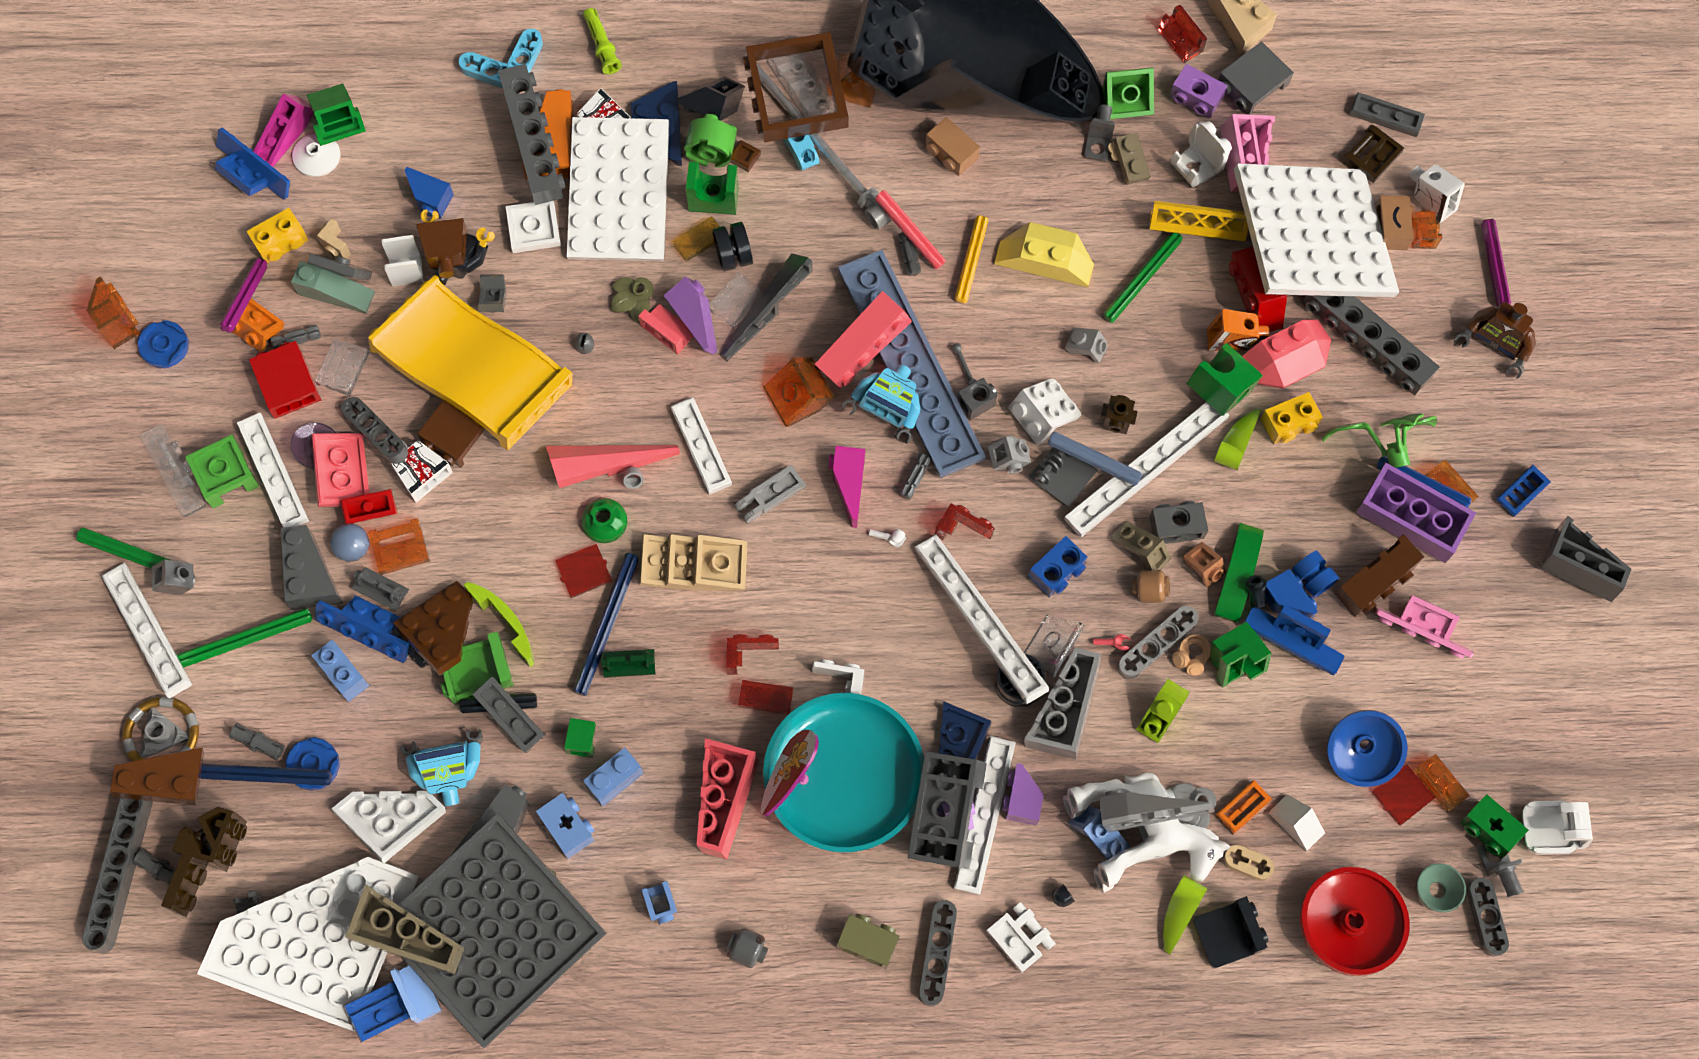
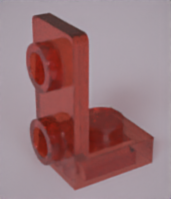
M952 503L935 529V535L941 540H944L947 534H953L958 522L988 539L992 538L995 530L992 523L983 517L977 518L970 514L966 507L962 505L956 506Z
M737 634L733 635V638H727V675H738V667H743V651L738 650H779V638H774L773 635L769 634L759 635L758 638H748L747 635Z

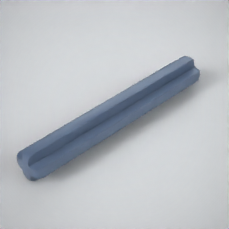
M1053 431L1049 437L1048 444L1132 485H1137L1142 477L1140 471L1056 431Z

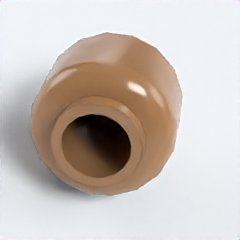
M1141 570L1138 573L1137 579L1132 580V592L1138 595V599L1142 603H1162L1166 596H1170L1169 576H1165L1162 570Z

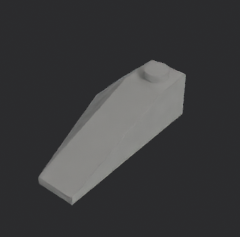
M1121 789L1105 792L1106 796L1100 797L1102 825L1108 832L1215 812L1213 804L1209 802L1129 792L1122 793Z

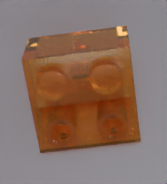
M101 276L98 277L86 311L106 340L116 349L140 335L135 327L139 322L111 282L106 284Z

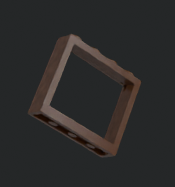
M830 32L746 46L747 56H743L745 71H750L751 77L747 78L749 92L754 91L755 98L751 99L753 112L759 115V120H756L758 134H763L764 143L849 128V116ZM822 49L835 112L769 124L756 61Z

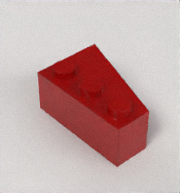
M1254 247L1233 251L1228 268L1230 275L1234 277L1246 312L1256 314L1259 326H1268L1269 332L1283 329L1287 295L1265 294Z

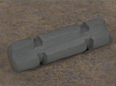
M901 232L898 234L899 243L902 244L900 247L904 263L907 264V274L909 276H916L921 273L920 263L917 262L919 259L916 247Z
M317 325L308 326L306 330L300 328L285 332L283 336L281 334L271 337L273 348L276 349L286 342L297 341L298 344L308 342V339H311V341L321 338V333Z
M923 453L918 455L916 463L912 466L905 479V484L899 490L901 497L907 500L912 498L915 489H917L925 474V469L931 463V458Z

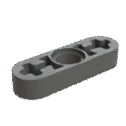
M1477 878L1468 884L1467 896L1482 950L1487 955L1496 957L1508 950L1509 940L1493 884L1486 878ZM1478 884L1481 888L1486 889V893L1483 894L1484 902L1490 901V904L1478 906L1479 903L1483 902L1481 894L1475 892ZM1483 910H1489L1493 913V924L1489 925L1482 921L1481 913ZM1497 927L1498 931L1493 932V936L1491 932L1486 934L1485 930ZM1493 937L1495 941H1500L1501 946L1497 947V951L1494 946L1490 947L1489 945Z

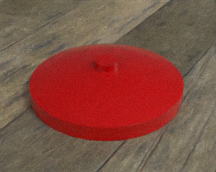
M1343 867L1324 874L1308 889L1300 908V928L1307 947L1324 966L1343 975L1368 976L1384 970L1398 959L1408 941L1410 919L1407 906L1401 894L1386 878L1365 868Z

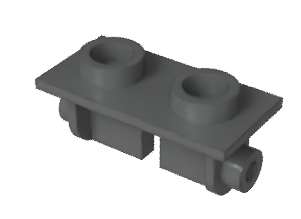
M366 567L362 571L357 570L353 576V579L356 580L352 587L353 590L397 611L409 591L408 588Z

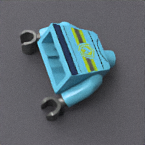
M900 364L895 371L885 368L882 373L875 372L861 379L851 393V399L844 401L841 409L845 407V404L852 403L853 410L849 415L854 414L857 410L856 403L860 402L859 407L899 428L904 425L902 429L896 432L895 437L898 441L899 435L902 432H906L908 436L905 443H909L912 437L910 429L914 428L921 410L919 396L915 392L916 384L908 379L911 370L907 366Z
M480 729L477 738H471L470 730L466 732L468 746L467 741L420 750L418 745L412 741L413 749L407 752L406 747L402 745L401 751L406 756L405 760L410 778L421 789H427L429 794L441 792L444 806L460 803L457 789L467 786L468 781L474 778L480 763V744L483 742V735Z

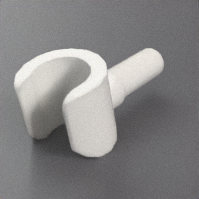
M897 528L891 535L875 530H870L869 536L884 539L897 548L906 540L905 533Z

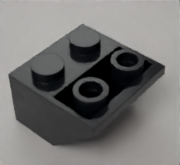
M724 76L678 98L677 103L684 106V109L689 112H697L703 116L705 114H713L718 117L719 121H722L737 112L745 86Z

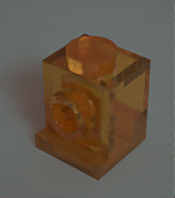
M1430 210L1416 212L1412 219V226L1416 228L1415 241H1412V249H1436L1442 240V234H1439L1440 224L1439 221H1436L1435 212Z

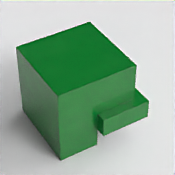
M343 83L306 95L315 119L311 122L320 146L366 132L358 107H353L351 98Z
M1246 621L1212 641L1209 660L1218 670L1217 681L1223 688L1242 677L1244 673L1250 681L1268 670L1271 651Z

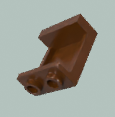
M443 400L417 434L425 446L433 452L435 451L440 454L441 458L447 461L450 466L455 464L462 468L464 465L463 458L484 432L485 428L464 412Z

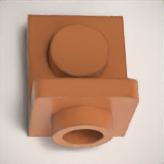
M1203 542L1183 556L1184 562L1202 577L1203 584L1206 587L1219 581L1226 572L1223 558Z

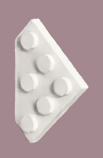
M379 791V794L352 792L332 808L333 814L383 863L388 861L446 813L445 807L428 791H417L414 794H402L401 791Z

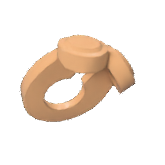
M1193 634L1186 637L1181 643L1179 650L1172 655L1174 665L1180 669L1186 668L1189 675H1200L1203 673L1204 664L1210 656V643L1201 635ZM1189 645H1198L1202 649V654L1196 655L1194 659L1190 660Z

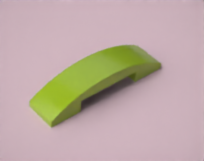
M471 582L465 583V589L472 595L473 600L483 611L492 605L515 632L517 637L511 641L514 649L529 667L533 666L534 656L532 647L522 624L514 612L491 591Z

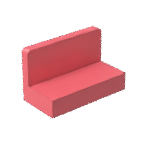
M660 304L651 313L644 309L639 315L640 326L676 354L694 337L683 321Z

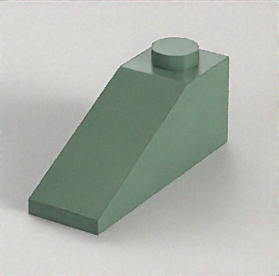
M302 261L299 262L291 281L294 289L300 296L367 314L375 294L374 290L335 272Z

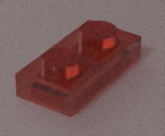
M742 680L738 707L789 715L794 687Z

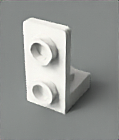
M825 659L813 662V673L852 679V681L847 680L845 693L861 694L865 669H860V666L849 663L845 664V666L834 665L833 661Z

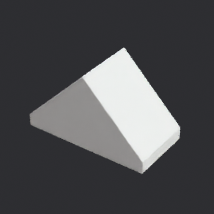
M1286 795L1268 812L1305 851L1325 834L1313 809L1289 795Z

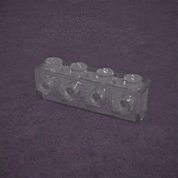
M804 53L766 59V62L804 118L835 112L833 98L828 94L825 82L817 78L813 64L805 60L803 57Z

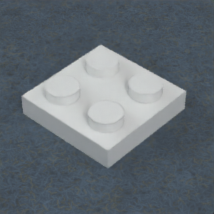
M554 201L538 205L530 202L506 206L513 253L561 246Z

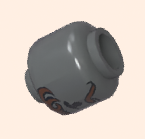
M743 928L739 932L734 931L726 951L730 953L729 958L731 961L747 968H753L757 962L763 963L768 948L764 947L765 938L763 935Z

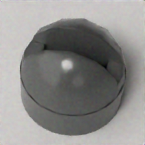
M580 333L574 340L575 348L579 353L588 354L593 351L595 344L590 334ZM582 339H585L584 347L580 346Z

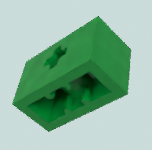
M1488 794L1460 822L1470 836L1478 838L1485 844V848L1492 855L1499 856L1501 859L1529 831ZM1491 825L1496 828L1494 831L1490 829Z

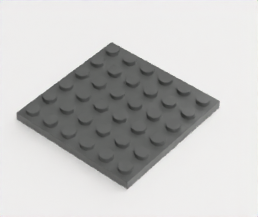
M499 813L491 818L398 904V906L464 948L455 975L405 958L404 960L483 1048H486L607 934Z

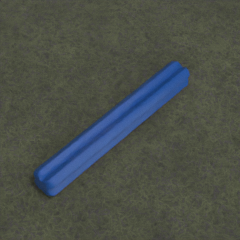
M1381 456L1378 460L1377 468L1381 470L1385 463L1389 464L1387 456ZM1407 466L1397 468L1467 508L1470 506V497Z

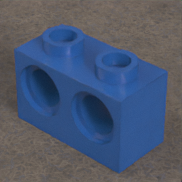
M1065 536L1030 568L1028 577L1050 598L1055 592L1060 594L1068 586L1067 581L1072 576L1077 578L1086 569L1085 563L1088 556ZM1069 556L1073 558L1075 563L1066 564L1062 557ZM1053 573L1057 579L1049 581L1045 578L1044 574Z

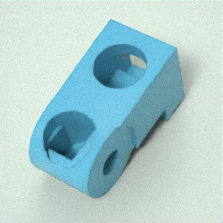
M809 135L782 139L785 146H788L801 171L819 164V157Z

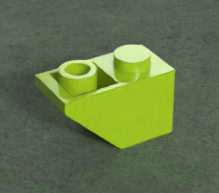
M1167 679L1136 730L1159 743L1190 692L1172 680Z

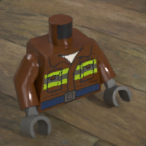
M1502 302L1498 307L1491 306L1480 309L1467 323L1466 330L1457 332L1455 342L1459 337L1464 336L1467 340L1463 343L1462 348L1468 346L1470 335L1474 332L1473 337L1512 360L1518 358L1507 369V375H1509L1513 367L1518 368L1519 375L1516 378L1518 379L1524 373V362L1528 361L1536 345L1535 332L1531 328L1533 318L1526 314L1528 309L1524 304L1515 303L1512 306L1507 302Z

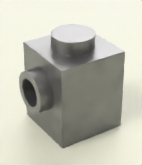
M164 559L152 566V591L182 595L193 589L195 583L193 564Z

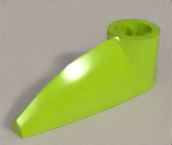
M1253 410L1233 425L1221 442L1214 462L1238 471L1261 410Z
M1186 875L1182 877L1174 891L1165 916L1163 942L1164 951L1171 955L1208 889Z

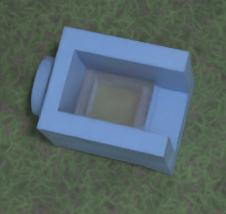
M668 881L649 889H642L652 922L657 920L660 925L674 920L673 914L678 913Z

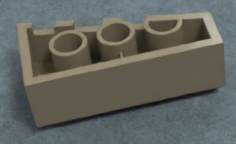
M366 884L345 938L353 942L454 975L464 951L461 945Z

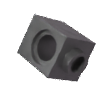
M983 377L960 390L957 400L969 420H972L995 407L997 391ZM981 395L985 399L982 401H977L973 398V396Z

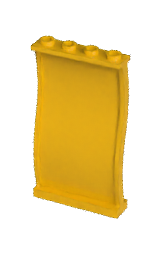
M434 275L429 281H424L419 290L413 296L407 297L403 305L396 312L390 313L386 321L379 328L373 329L368 337L372 353H378L406 377L471 417L499 440L500 446L507 451L572 386V372L566 367L562 369L534 345L470 307L439 281L437 275Z

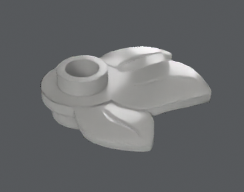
M1181 783L1171 788L1177 799L1198 801L1200 796H1206L1208 802L1212 803L1214 808L1216 806V796L1208 788L1196 789L1187 783ZM1206 813L1178 820L1180 823L1187 822L1190 825L1207 828L1210 822V815Z

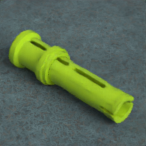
M588 8L583 12V17L596 46L595 54L601 60L603 73L607 75L614 74L622 68V63L616 57L614 44L609 42L597 10Z

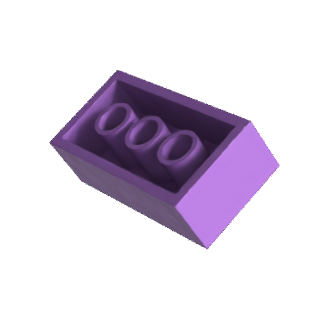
M1385 463L1357 509L1356 514L1397 537L1404 534L1415 547L1446 563L1455 553L1476 512Z

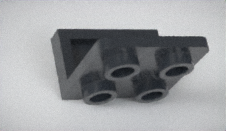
M1247 896L1237 899L1230 905L1196 916L1193 920L1202 947L1212 968H1219L1261 953L1268 948L1266 944L1269 942L1267 933L1263 927H1259L1256 917H1258L1257 909L1253 902H1249Z

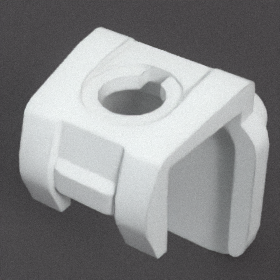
M1200 121L1194 124L1188 139L1190 147L1181 155L1176 151L1170 160L1171 165L1185 178L1192 188L1210 180L1223 171L1228 155L1232 150V146L1227 139H1219L1215 135L1216 128L1210 121ZM1199 162L1201 164L1198 172L1194 169L1190 171L1186 166L1189 163Z
M1533 801L1524 806L1522 810L1523 825L1529 830L1524 835L1527 848L1534 854H1570L1575 849L1587 848L1593 841L1587 802Z

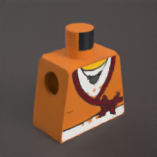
M1222 309L1206 328L1208 351H1219L1226 343L1235 351H1245L1256 340H1264L1269 337V327L1259 326L1256 314Z

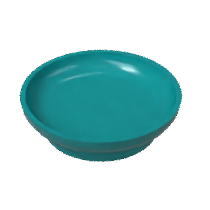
M854 693L827 694L807 701L793 710L777 727L767 747L763 767L765 789L784 747L794 735L802 730H812L818 736L819 744L814 760L805 773L809 778L807 784L801 785L798 783L786 800L774 811L780 822L793 835L805 843L832 852H857L870 849L886 842L900 832L916 811L924 764V754L920 742L907 721L887 704L872 697Z

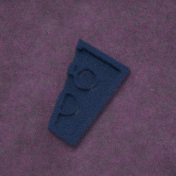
M943 701L938 753L976 760L992 724L991 720Z

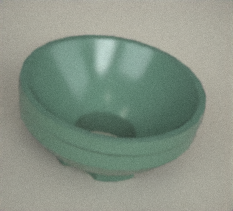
M1437 863L1426 867L1420 873L1416 881V893L1420 902L1426 908L1437 913H1446L1455 910L1462 904L1466 895V885L1462 875L1455 868L1447 864ZM1432 883H1438L1443 887L1444 895L1441 898H1435L1431 895L1429 888Z

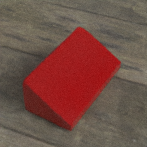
M391 489L341 499L346 524H354L398 514Z

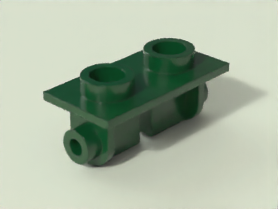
M654 649L603 652L602 667L604 678L656 675Z

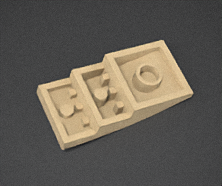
M644 534L641 538L639 586L683 590L744 591L747 541L697 535L695 538L672 534L669 537Z

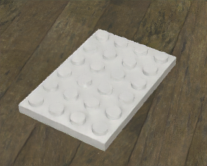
M573 117L567 259L664 262L669 120Z

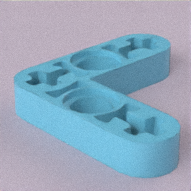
M536 29L525 30L521 34L507 64L474 52H466L459 58L460 69L466 76L503 88L499 72L489 76L485 73L486 70L491 67L502 70L522 65L516 62L517 58L527 56L529 60L525 64L529 73L543 46L541 33ZM533 38H535L536 41H532L529 46L528 40L531 41ZM471 61L474 62L475 65L471 64L469 67L466 66V64H470Z

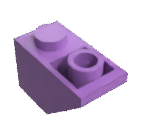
M1017 763L1014 771L1009 770L1007 786H1011L1010 796L1005 795L1002 811L1007 812L1006 820L1037 826L1044 795L1024 766Z

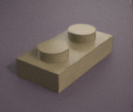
M1138 133L1116 137L1113 143L1126 185L1149 180L1151 176Z

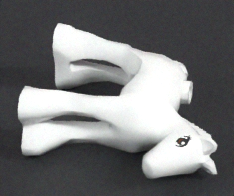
M1145 772L1138 776L1125 775V783L1114 779L1102 783H1087L1081 787L1069 788L1067 795H1063V803L1068 816L1074 819L1080 816L1091 803L1100 801V797L1106 796L1105 792L1121 789L1122 793L1129 792L1175 798L1170 788L1165 790L1156 775ZM1178 819L1139 826V831L1144 841L1137 846L1117 853L1109 860L1099 863L1098 868L1094 869V879L1101 893H1105L1118 883L1126 868L1139 862L1164 858L1177 851H1188L1190 854V876L1194 881L1202 882L1230 846L1223 841H1219V838L1211 830L1186 823L1181 824Z

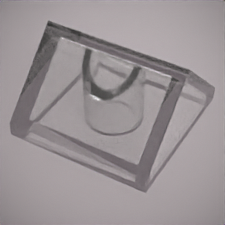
M1046 615L1025 649L1024 654L1036 658L1042 665L1044 672L1056 678L1079 640L1085 625L1081 622Z

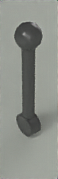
M955 343L952 346V350L958 355L969 380V386L977 380L973 379L961 352V345Z

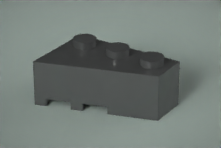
M1567 516L1555 530L1541 569L1612 602L1624 590L1632 569L1607 548L1602 549L1592 540L1593 536L1588 532L1583 533L1573 524L1574 520Z
M307 525L281 528L284 596L288 606L292 610L316 607L320 600L329 605L343 604L315 537Z

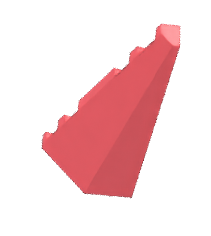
M678 445L546 446L559 488L607 473L608 476H613L624 472L628 467H641L680 454Z

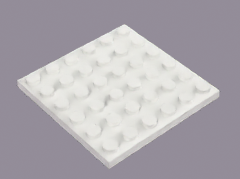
M1237 164L1235 166L1234 173L1265 294L1395 297L1399 293L1364 172L1360 169L1257 164Z

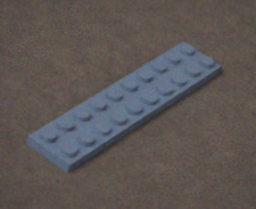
M883 250L838 267V273L859 315L883 291L906 312L912 321L878 354L885 368L895 371L897 366L902 364L911 370L908 379L916 384L915 392L919 396L921 409L914 427L928 456L931 458L939 478L985 460L986 456Z

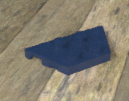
M673 81L632 102L631 113L632 119L669 120L668 159L674 161L675 165L682 166L679 104L677 103L678 85L677 81Z

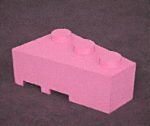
M1232 114L1220 127L1222 139H1227L1232 146L1226 162L1231 192H1239L1234 168L1237 164L1268 165V147L1272 140L1271 128L1275 121V116Z

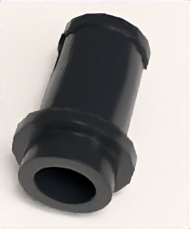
M1259 575L1249 577L1246 582V589L1250 595V605L1252 608H1255V601H1257V609L1263 608L1267 604L1265 597L1267 584L1263 577Z

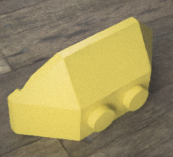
M1033 222L1027 223L1000 241L994 263L995 265L1084 287L1089 285L1094 266L1077 233Z

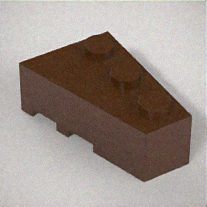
M1404 534L1397 539L1393 546L1386 551H1382L1378 555L1379 557L1369 565L1364 566L1340 586L1335 593L1354 617L1361 612L1365 615L1377 606L1375 603L1377 599L1382 597L1385 600L1395 591L1393 587L1400 582L1404 585L1414 576L1412 571L1423 560L1424 556Z
M203 747L114 765L110 788L111 795L115 798L196 806L204 759Z

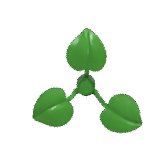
M1416 413L1393 418L1381 423V427L1394 424L1396 442L1387 444L1388 449L1384 448L1366 422L1350 423L1333 428L1323 436L1322 441L1324 442L1338 431L1348 429L1367 430L1380 449L1382 457L1387 456L1389 465L1398 468L1410 465L1406 445V432L1415 425L1435 427L1437 417H1424V413ZM1401 428H1402V441H1401L1400 430H1399V429H1401Z

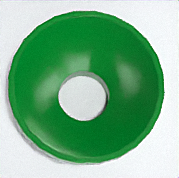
M600 498L586 506L582 513L581 523L584 533L588 538L597 543L605 544L616 541L624 534L628 520L625 509L620 503L610 498ZM601 510H607L611 516L606 522H598L596 514Z

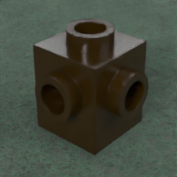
M1111 395L1108 404L1103 403L1100 415L1101 418H1104L1102 429L1127 434L1130 424L1135 425L1138 413L1137 410H1133L1135 401L1123 395Z

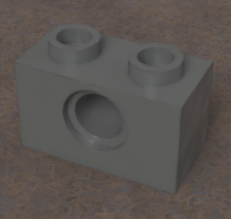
M1185 501L1178 506L1161 504L1156 506L1149 516L1152 534L1163 539L1165 544L1204 539L1209 531L1203 502ZM1180 518L1184 525H1177L1172 519Z

